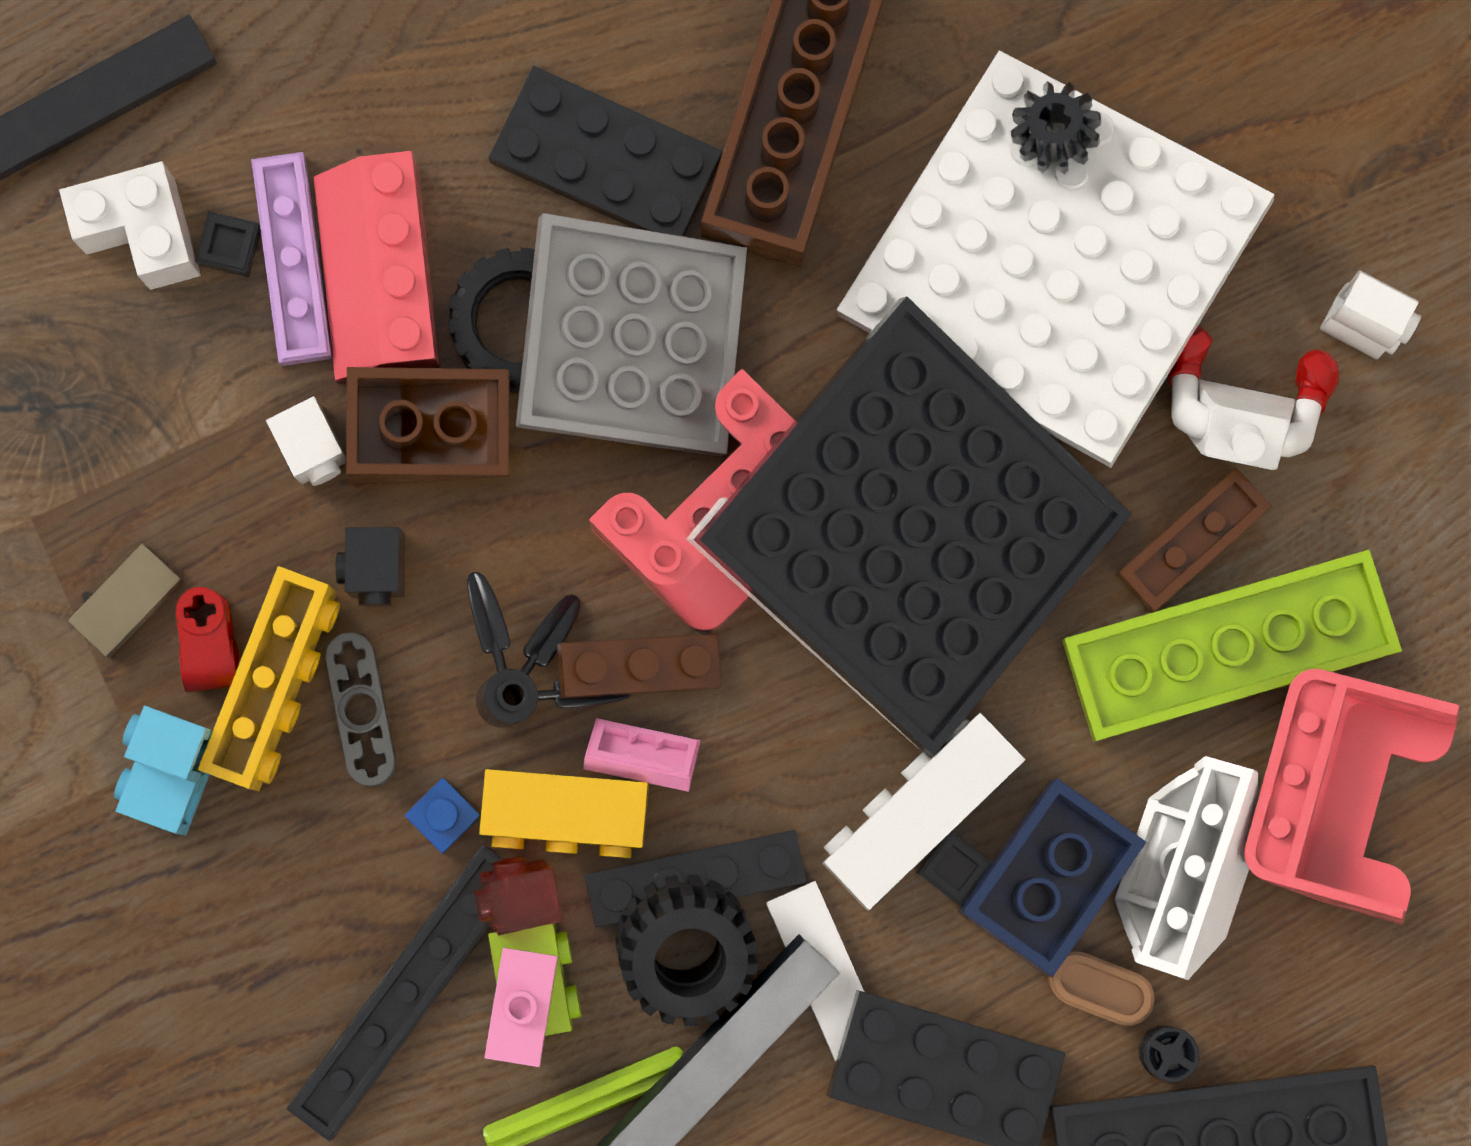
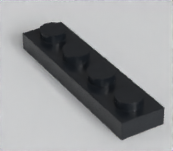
M796 830L585 874L596 928L619 923L621 915L629 916L627 904L634 896L641 901L646 898L644 887L652 882L655 883L657 889L667 886L665 877L676 875L679 883H687L688 874L699 875L704 886H707L710 879L721 884L724 894L731 891L736 898L807 882Z

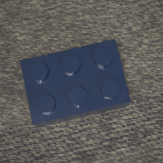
M1055 778L1050 780L957 913L1042 974L1053 977L1140 853L1146 841L1061 780Z

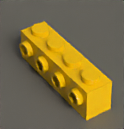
M280 566L277 567L198 767L199 771L258 792L263 782L267 784L272 782L281 760V754L275 752L282 732L290 733L300 712L301 703L295 701L302 681L311 682L320 661L321 653L315 651L322 631L327 633L331 631L339 613L340 603L334 601L337 591L330 585Z

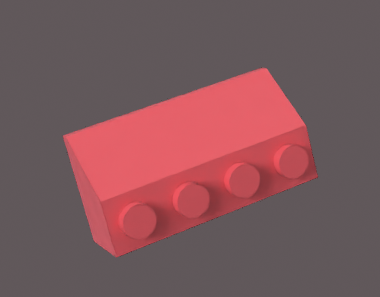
M412 151L360 156L314 176L336 383L347 381V367L441 368L419 169Z

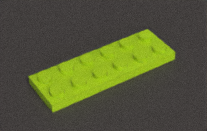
M1370 549L1077 634L1062 640L1093 742L1290 685L1297 675L1306 670L1322 669L1335 672L1402 652Z

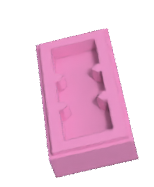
M596 718L585 754L583 769L689 792L701 740Z
M503 948L485 1059L540 1067L558 956Z

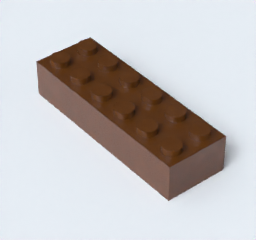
M771 0L701 220L702 238L719 243L747 247L748 252L797 267L802 266L885 0Z

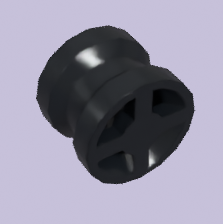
M1157 1026L1149 1030L1141 1039L1138 1048L1139 1060L1143 1068L1151 1076L1167 1082H1179L1188 1078L1195 1071L1199 1061V1048L1195 1039L1187 1031L1177 1027Z

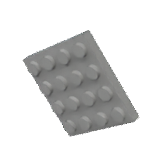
M545 213L539 216L516 427L718 457L726 455L729 432L717 419L715 402L720 390L735 376L747 247Z

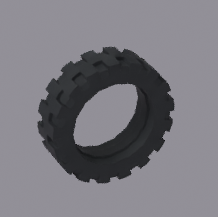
M522 247L520 251L510 252L509 248L495 251V256L488 259L485 256L480 258L473 264L474 268L468 274L464 272L457 282L458 288L455 294L451 295L448 327L453 344L467 369H509V392L519 393L523 362L514 363L499 359L488 351L478 337L476 316L480 302L494 287L509 280H532L535 249Z

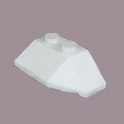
M1207 756L1195 763L1194 768L1178 776L1149 798L1137 835L1145 840L1146 844L1122 877L1115 897L1124 929L1133 947L1131 950L1135 962L1186 980L1191 978L1227 937L1249 871L1245 861L1244 850L1259 798L1257 771Z

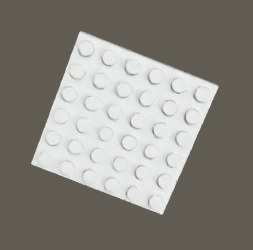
M999 50L837 308V313L839 317L870 334L899 298L908 296L1049 434L1111 468L1272 205L1274 194L1093 99L1090 110L1098 111L1101 115V125L1095 129L1100 134V143L1097 148H1086L1088 161L1085 165L1076 162L1072 158L1068 159L1069 170L1065 175L1059 171L1058 162H1051L1049 168L1042 174L1037 167V158L1024 162L1020 158L1019 152L1022 145L1012 142L1011 130L1018 126L1013 122L1012 113L1015 108L1026 107L1024 95L1027 93V90L1042 97L1044 96L1043 85L1047 81L1054 86V93H1061L1065 84ZM1075 90L1074 98L1083 95ZM1053 123L1054 129L1051 130L1050 127L1047 126V131L1051 133H1058V127L1061 126L1065 130V124Z

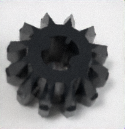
M1047 81L1043 85L1044 96L1040 97L1027 90V93L1024 95L1026 107H1019L1013 110V122L1018 126L1011 130V139L1013 143L1022 145L1019 152L1020 158L1024 162L1037 158V167L1042 174L1049 168L1051 162H1058L1059 171L1065 175L1069 170L1068 159L1072 158L1076 162L1085 165L1088 161L1086 148H1097L1099 145L1100 134L1095 129L1101 125V115L1098 111L1090 110L1092 107V97L1088 93L1074 98L1075 88L1070 82L1063 87L1061 93H1054V86ZM1053 123L1065 124V130L1059 126L1058 133H1051L1047 131V126L1053 130Z

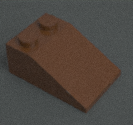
M347 367V483H416L509 477V369Z

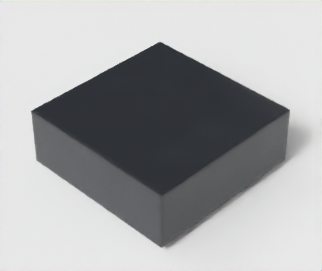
M208 211L195 262L199 266L249 277L261 234L260 224Z
M951 831L937 846L917 874L958 906H962L992 862Z

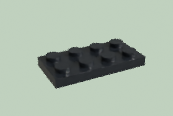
M533 66L491 151L489 161L495 166L634 229L684 237L721 160L722 151Z
M856 990L826 1095L833 1099L992 1146H1040L1066 1053Z

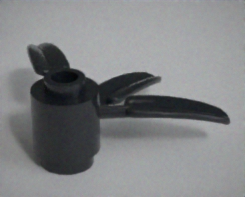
M479 572L469 574L467 578L468 596L479 642L483 652L493 654L497 673L480 686L476 697L477 710L488 724L498 728L512 727L527 719L534 712L538 701L555 700V704L559 708H576L618 702L628 699L632 695L561 699L559 679L554 682L552 690H537L529 674L536 664L540 667H546L557 653V645L563 643L569 634L581 607L579 598L573 594L565 596L558 602L531 636L523 649V654L528 659L520 670L507 669L502 650L509 648L510 637L501 608L486 577ZM504 688L509 689L514 694L516 699L515 706L509 705L504 701L502 696Z

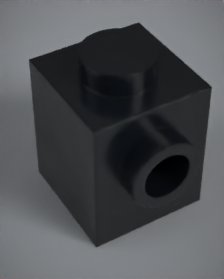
M345 527V552H337L336 581L337 584H345V592L351 598H359V606L386 607L391 606V597H405V534L399 527Z

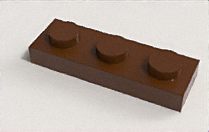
M1235 468L1116 575L1150 613H1153L1272 506L1248 479Z
M717 634L569 642L557 645L561 699L708 690L722 687Z

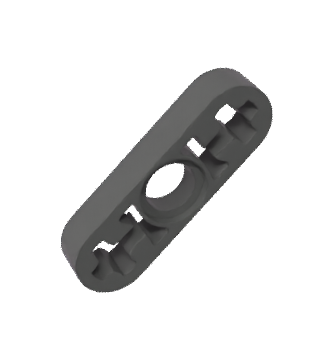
M351 632L343 633L335 637L328 645L326 664L346 767L349 775L356 782L369 787H377L387 783L394 776L397 769V756L377 654L371 642L362 635ZM353 643L356 650L365 651V659L357 662L359 678L364 680L371 676L372 685H354L342 692L341 682H352L348 666L338 664L337 657L345 654V645ZM361 694L372 697L377 707L373 720L365 725L353 724L347 716L349 701ZM381 728L382 738H371L374 752L378 755H385L386 764L378 766V775L371 777L367 770L358 768V760L366 758L364 741L359 740L352 744L351 734L365 735Z

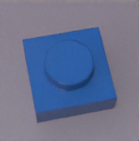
M443 777L404 815L442 854L481 818V814Z

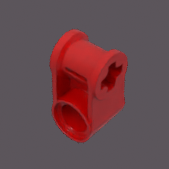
M207 587L189 589L180 596L176 604V619L180 643L179 663L186 693L230 687L239 666L240 657L234 638L229 603L221 594ZM204 599L206 604L216 607V614L207 616L206 626H203L201 621L192 618V611L200 609V600Z

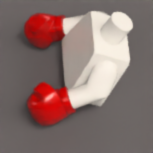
M1198 325L1168 374V384L1172 386L1171 417L1174 425L1189 436L1201 454L1250 466L1277 470L1281 456L1289 458L1306 452L1313 442L1319 416L1324 413L1327 402L1339 384L1338 362L1329 352L1315 349L1307 351L1301 357L1295 377V385L1299 388L1296 401L1292 398L1200 380L1201 366L1212 344V338L1205 329Z

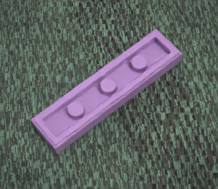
M303 152L251 159L278 362L281 366L333 359L306 156Z

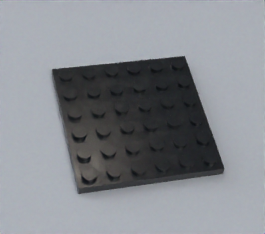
M908 296L899 298L694 538V541L926 755L935 756L1132 513Z

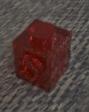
M524 857L506 858L492 864V871L479 873L482 889L474 891L477 913L480 922L488 921L489 926L498 936L562 921L553 868L543 859L525 863Z

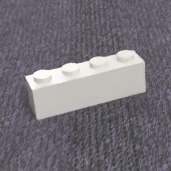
M981 713L976 715L971 721L965 718L946 741V745L935 756L930 758L922 752L901 772L908 781L894 795L885 788L862 810L869 819L855 832L846 825L823 847L830 856L822 864L866 910H870L1018 768L1025 759Z

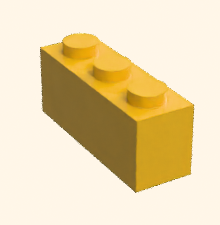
M485 769L479 835L491 836V847L524 850V839L546 841V852L577 854L578 844L600 845L599 856L631 858L632 848L644 849L649 784L647 782Z

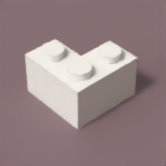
M163 161L59 189L72 240L86 255L129 243L137 276L150 290L201 276L198 264L195 262L196 256L175 178Z

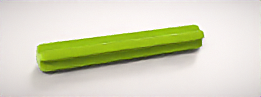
M672 1047L489 1124L483 1129L486 1145L524 1146L645 1095L684 1053L679 1047Z

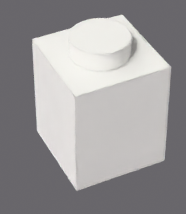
M314 396L266 420L293 476L302 485L309 481L312 486L320 485L341 473L339 466L346 463V454L322 406Z

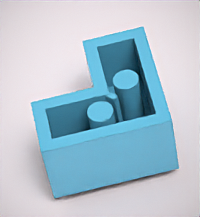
M144 705L140 715L134 714L131 717L123 735L122 743L128 746L124 758L135 762L132 770L124 769L117 782L114 798L119 800L115 812L175 834L187 835L210 774L199 771L198 767L213 730Z

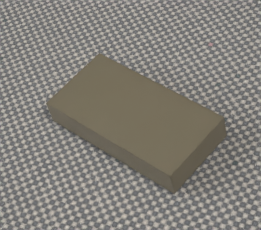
M142 543L74 613L68 622L105 657L111 658L184 581Z

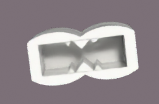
M1360 270L1350 283H1346L1340 290L1320 330L1377 360L1384 352L1393 355L1401 342L1406 344L1411 338L1421 319V315L1414 312L1419 301Z

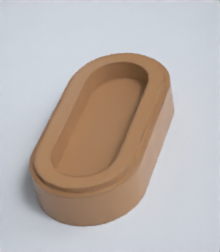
M1071 951L1053 977L1048 976L1049 988L1059 1001L1124 1026L1139 1024L1150 1015L1154 1006V992L1146 978L1136 972L1083 952Z

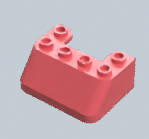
M743 369L720 390L715 402V412L718 421L741 445L666 520L643 497L634 493H621L613 496L589 519L592 532L688 627L700 632H708L719 628L750 597L690 544L686 538L719 498L726 497L729 499L795 421Z
M1310 669L1297 675L1288 690L1245 845V861L1251 872L1265 882L1312 899L1403 925L1411 896L1408 878L1399 868L1393 865L1365 858V850L1391 755L1421 763H1430L1441 759L1451 747L1459 719V705L1322 669Z

